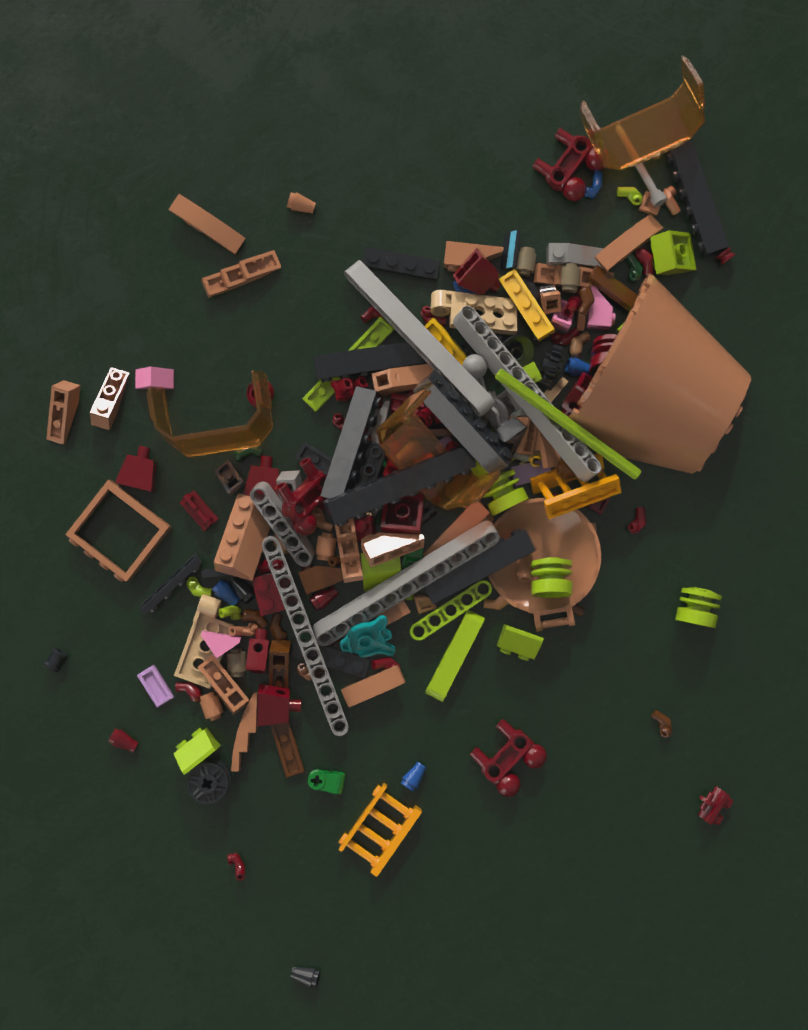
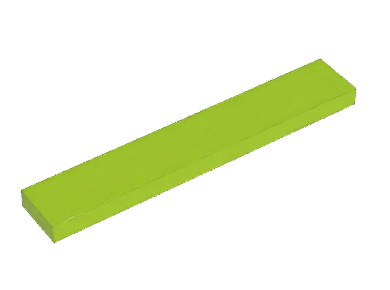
M380 317L348 351L380 346L393 333L394 328ZM334 377L332 380H340V377ZM320 380L302 398L315 412L334 395L335 390L331 387V382L321 383Z

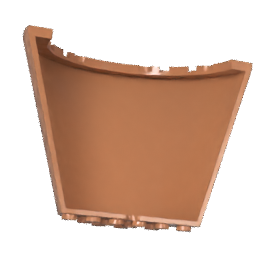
M649 273L638 290L639 295L636 298L633 309L629 312L617 337L589 383L590 385L577 404L581 406L580 409L574 408L569 418L624 458L693 474L696 471H701L707 458L716 451L721 438L732 429L733 424L731 422L742 411L743 407L740 405L747 395L752 379L751 375Z

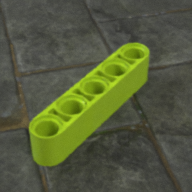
M485 580L476 582L414 623L410 629L412 638L415 640L425 639L488 597L492 592L491 584ZM481 583L488 586L486 594L478 592V586ZM465 594H470L472 597V602L469 605H464L461 601L462 596ZM448 605L456 607V613L452 616L447 615L445 612ZM433 615H437L440 618V623L437 626H432L429 623V619ZM416 626L424 628V634L420 637L415 636L413 633Z
M469 609L466 611L425 694L443 702L485 620L484 617Z

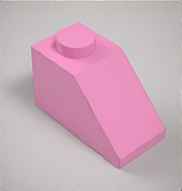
M591 287L590 289L595 301L587 313L586 328L609 330L611 325L615 323V313H612L613 307L596 287Z

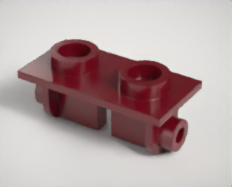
M194 490L190 494L187 493L182 498L183 500L179 502L203 531L207 530L219 519Z

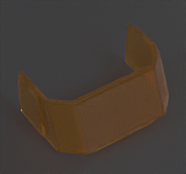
M684 55L681 56L683 83L670 98L606 127L599 128L585 101L581 102L580 112L583 126L603 167L623 170L653 157L657 159L661 157L662 153L678 147L683 142L691 139L705 123L704 83L688 58H685Z
M251 371L257 411L246 425L172 437L163 387H149L148 392H146L150 418L154 422L155 429L172 447L187 457L260 446L273 426L270 410L272 409L267 374L264 371Z
M424 389L411 395L376 430L379 446L385 451L384 454L398 470L447 451L414 412L431 394L432 391L430 389L427 391ZM497 470L481 476H476L472 473L460 475L459 473L454 475V479L451 481L443 482L442 480L436 483V487L428 490L423 488L419 492L424 494L428 501L445 510L463 507L479 502L500 477L501 472Z

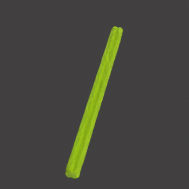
M500 369L496 373L495 379L633 479H637L640 476L641 470L508 372Z

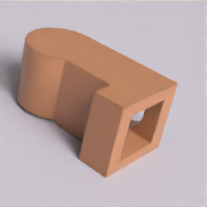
M402 600L374 617V620L380 615H384L388 619V624L411 611L405 601Z

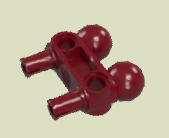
M560 128L555 134V139L567 146L561 158L552 167L538 158L532 167L545 176L546 182L549 183L553 190L563 192L567 200L578 201L584 197L586 185L581 178L574 177L584 162L590 170H602L607 166L609 156L604 148L594 147L587 137L572 136ZM578 146L585 147V150L579 151L576 148ZM556 176L563 177V180L556 181L554 178Z
M305 458L300 462V466L303 468L307 478L293 493L286 482H282L275 487L283 500V515L291 519L294 530L302 536L314 533L317 528L316 517L310 512L317 505L325 510L322 501L326 499L320 495L327 477L323 471L317 470L310 458Z
M502 719L495 727L508 738V742L493 758L489 759L477 747L469 756L481 766L480 772L496 785L498 792L502 796L513 797L519 792L521 783L517 775L508 771L521 757H523V761L528 767L533 769L540 768L547 761V753L541 745L534 744L521 729L515 730ZM521 737L526 740V745L523 748L516 747L515 741L517 738ZM490 767H498L500 773L497 776H491L489 774Z

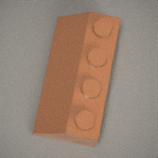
M238 493L214 560L215 571L253 581L263 552L262 541L268 536L271 527L252 502L250 496Z

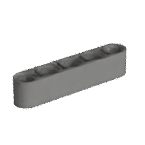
M266 482L257 483L250 493L252 502L295 562L302 567L308 566L315 556V548L306 536H302L294 530L291 519L283 515V503L271 486ZM257 490L263 491L265 496L259 495ZM268 506H273L276 511H271ZM279 522L286 523L287 527H283ZM290 537L296 538L298 542H293ZM302 553L308 554L309 557H304Z

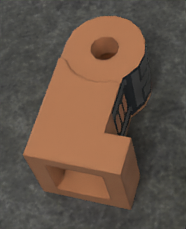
M555 285L538 287L539 300L544 314L561 312V295L559 291H556Z

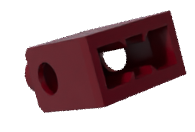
M478 248L473 251L453 274L458 285L479 295H484L488 289L496 292L501 286V283L497 281L500 276L498 271Z
M582 372L561 405L563 408L561 412L569 417L574 408L580 409L581 406L577 403L590 385L591 376Z
M139 446L137 456L128 454L115 483L155 492L157 462L148 459L151 448Z
M261 456L260 466H251L243 495L250 496L252 489L257 483L266 482L279 497L275 487L277 486L276 480L280 475V470L272 468L273 457ZM257 490L259 495L265 496L263 491Z
M256 629L255 639L249 640L246 670L249 673H269L271 642L267 640L268 630ZM258 647H263L261 652H256Z
M259 684L257 726L289 722V711L301 712V700H290V690L288 688Z

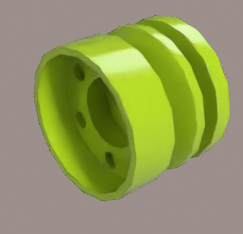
M514 469L502 471L486 479L482 485L478 486L480 491L489 489L488 493L482 495L483 498L492 496L494 499L487 505L492 516L529 499L523 487L514 489L513 485L520 481L519 478L510 481L509 477L516 474Z
M548 557L531 562V567L536 569L531 572V575L540 578L531 582L532 596L562 598L573 595V582L564 579V577L573 574V571L569 570L572 567L571 560Z
M697 587L682 588L681 593L689 594V598H679L680 601L687 603V607L677 608L675 620L716 628L718 616L711 613L710 610L720 609V605L713 604L712 601H722L723 596L711 590Z

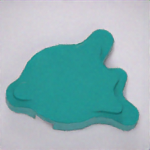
M380 615L374 621L363 622L353 626L340 641V649L344 652H354L363 658L376 654L393 656L396 652L395 647L386 642L392 638L391 631L386 628L388 624L387 617Z

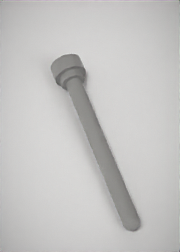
M618 126L615 132L651 193L650 201L654 207L662 205L668 198L664 192L657 189L623 128Z

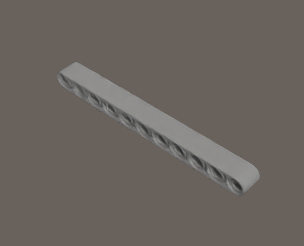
M358 260L344 271L349 282L431 368L445 378V381L458 392L465 403L470 405L476 415L482 417L496 405L493 397L362 261Z
M464 306L453 318V324L477 355L485 359L487 367L491 372L496 375L500 369L505 370L552 405L476 310L470 306ZM502 384L581 481L587 482L601 471L600 462L582 441Z
M491 521L479 523L316 622L313 626V632L317 643L320 646L330 645L345 636L356 624L368 622L495 545L499 541L500 536Z
M267 536L262 541L263 552L330 728L336 736H343L348 731V723L282 548L277 538ZM269 541L276 542V548L272 551L265 548L266 543ZM276 559L283 561V566L279 569L272 566ZM282 578L290 579L288 586H280L279 582ZM295 596L297 601L295 604L289 605L286 603L287 598ZM296 614L304 616L300 623L293 621ZM303 632L310 633V638L306 641L300 639V635ZM310 650L317 651V655L314 658H308L307 653ZM322 668L324 672L321 676H315V669ZM329 686L331 689L327 694H323L320 692L322 687ZM330 704L337 705L334 711H328L327 708ZM341 721L344 723L342 728H334L336 722Z

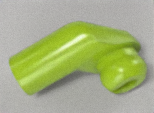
M617 187V197H627L634 205L642 203L643 196L635 187Z
M191 576L187 579L186 585L192 595L202 597L203 594L212 596V588L202 587L196 577Z
M235 605L221 608L218 611L221 618L231 616L232 620H239L241 618V609Z

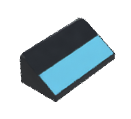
M520 230L507 232L504 235V248L500 266L502 271L516 269Z

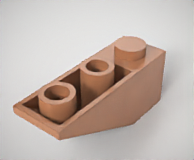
M429 364L380 371L372 374L374 390L380 393L383 398L391 396L392 392L401 393L414 389L434 370Z
M110 368L90 411L91 425L107 430L111 429L129 377L128 372Z

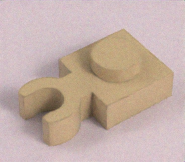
M562 377L552 390L547 389L544 395L552 402L568 381Z

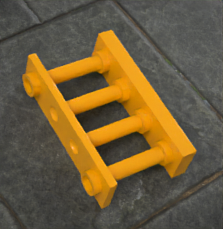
M594 454L601 464V471L597 474L600 479L598 481L589 483L588 481H581L578 477L563 480L561 477H558L556 469L529 478L533 495L542 492L546 499L544 500V506L549 520L621 493L619 477L617 474L607 477L603 471V457L600 454ZM578 479L582 487L571 490L567 482ZM560 486L564 493L553 497L549 489Z
M386 783L375 788L372 793L374 797L350 832L348 834L344 833L338 842L340 843L339 850L341 852L347 846L370 862V866H372L370 873L376 877L422 813V809L415 805L413 809L410 807L408 809L384 792L387 788ZM379 798L404 815L405 820L402 825L394 823L373 808ZM368 814L393 831L394 836L391 840L383 839L362 824ZM357 830L382 847L383 852L379 857L372 855L351 840Z

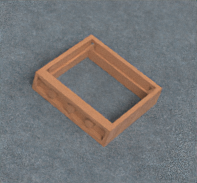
M108 480L65 535L70 538L68 541L74 546L78 547L80 545L85 549L84 553L88 557L98 559L100 561L99 565L107 571L109 569L115 573L114 577L119 581L123 582L125 580L130 582L168 534L172 526L115 482ZM109 491L159 528V531L127 572L123 571L76 534Z

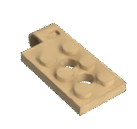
M436 290L431 294V313L438 317H443L450 313V328H455L453 318L464 306H470L475 310L483 312L484 315L480 317L493 333L516 335L517 307L511 298L447 290ZM498 312L502 315V317L497 318L493 315V313Z
M203 594L174 676L211 689L212 686L200 670L194 666V661L197 658L205 662L212 655L215 657L211 649L209 651L202 650L201 643L204 639L201 633L204 630L230 635L229 628L234 625L217 619L222 600ZM223 654L216 658L219 663H221Z

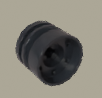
M209 758L203 760L188 776L187 788L189 794L194 800L202 804L218 802L229 791L232 784V773L228 765L219 759ZM212 780L213 783L211 786L209 784L205 785V781Z

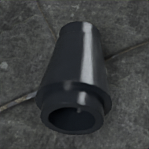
M235 576L229 582L240 602L248 604L256 597L254 588L239 577Z
M294 966L290 978L310 988L312 986L317 987L321 971H318L317 968Z

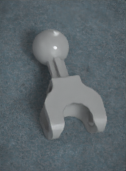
M477 354L466 357L462 366L486 390L483 379L487 371L485 359ZM487 391L495 400L496 405L479 418L484 421L486 426L489 420L492 428L496 430L509 420V415L505 404L497 398L495 391Z

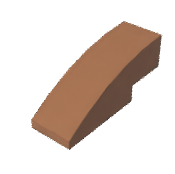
M395 665L341 689L348 707H351L405 683L399 666Z

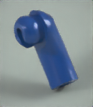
M601 171L593 173L592 188L586 187L585 197L592 199L598 194L602 187L603 173Z

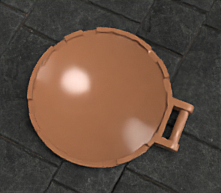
M545 498L529 499L512 506L494 523V527L500 538L504 537L505 540L511 537V532L519 528L522 531L527 530L537 548V551L533 552L534 560L548 557L571 560L572 567L569 570L573 571V574L564 577V579L573 582V595L562 598L532 596L531 582L518 580L517 571L520 560L488 576L493 587L504 597L505 601L516 608L533 613L537 632L543 631L545 628L575 625L572 606L580 602L592 589L601 566V546L597 533L590 521L578 509L549 520L544 506ZM534 577V581L540 579L539 577ZM567 612V617L541 621V615Z

